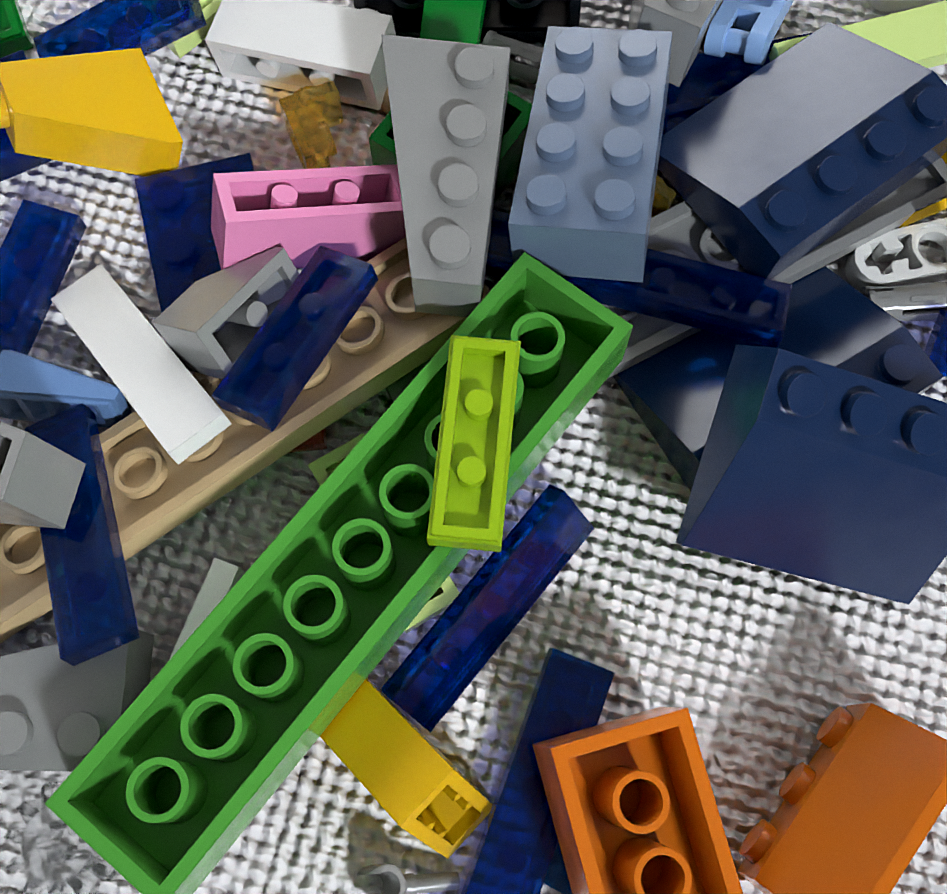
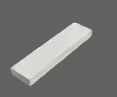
M101 264L51 298V301L178 465L232 424Z

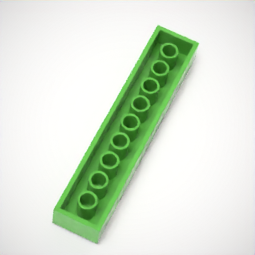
M526 252L519 257L452 334L521 341L506 504L622 361L633 329L632 324ZM450 338L45 803L52 812L141 894H193L470 550L432 546L427 543Z

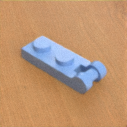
M724 0L709 25L704 44V53L722 58L726 52L743 55L744 62L762 66L767 58L771 42L794 0Z

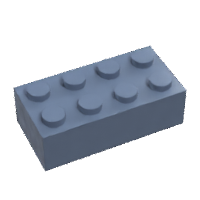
M548 26L508 221L513 264L526 252L560 276L643 283L669 86L673 31Z

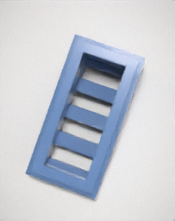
M3 349L0 354V417L22 421L110 428L132 413L124 395L116 385L10 349Z

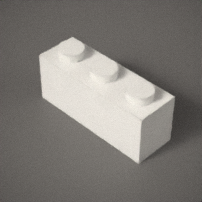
M222 0L205 41L222 77L380 110L385 91L388 87L381 34L396 36L391 15L381 14L369 8L356 9L327 3L323 0Z

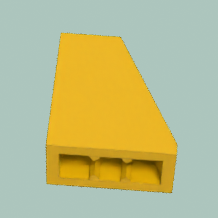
M141 48L0 62V129H6L15 153L161 180L177 178L183 140Z
M367 678L320 735L323 741L401 828L447 859L495 808Z

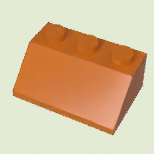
M873 703L847 705L845 709L840 706L830 713L819 728L816 739L822 744L808 765L804 762L799 763L785 778L779 790V796L784 801L770 822L765 819L759 821L742 843L740 854L745 859L736 872L764 894H890L947 804L946 739Z

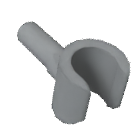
M378 864L363 867L357 873V876L372 874L380 876L383 882L382 894H417L459 890L460 877L457 871L414 875V873L403 874L395 865Z

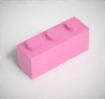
M397 164L213 173L211 230L221 270L274 247L284 248L296 269L366 263L406 237Z

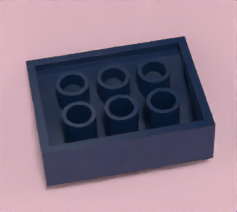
M828 22L662 135L658 169L757 285L762 287L947 152V85L933 70Z
M826 266L612 376L690 492L736 344L780 348L918 394L924 393L943 378V375L901 322Z
M736 344L676 543L909 605L947 556V403L780 348Z

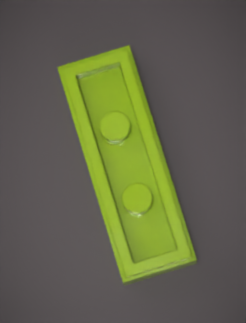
M451 335L427 532L428 545L501 552L521 341Z

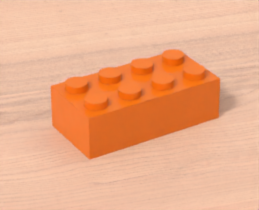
M657 707L532 744L572 894H743L687 707Z

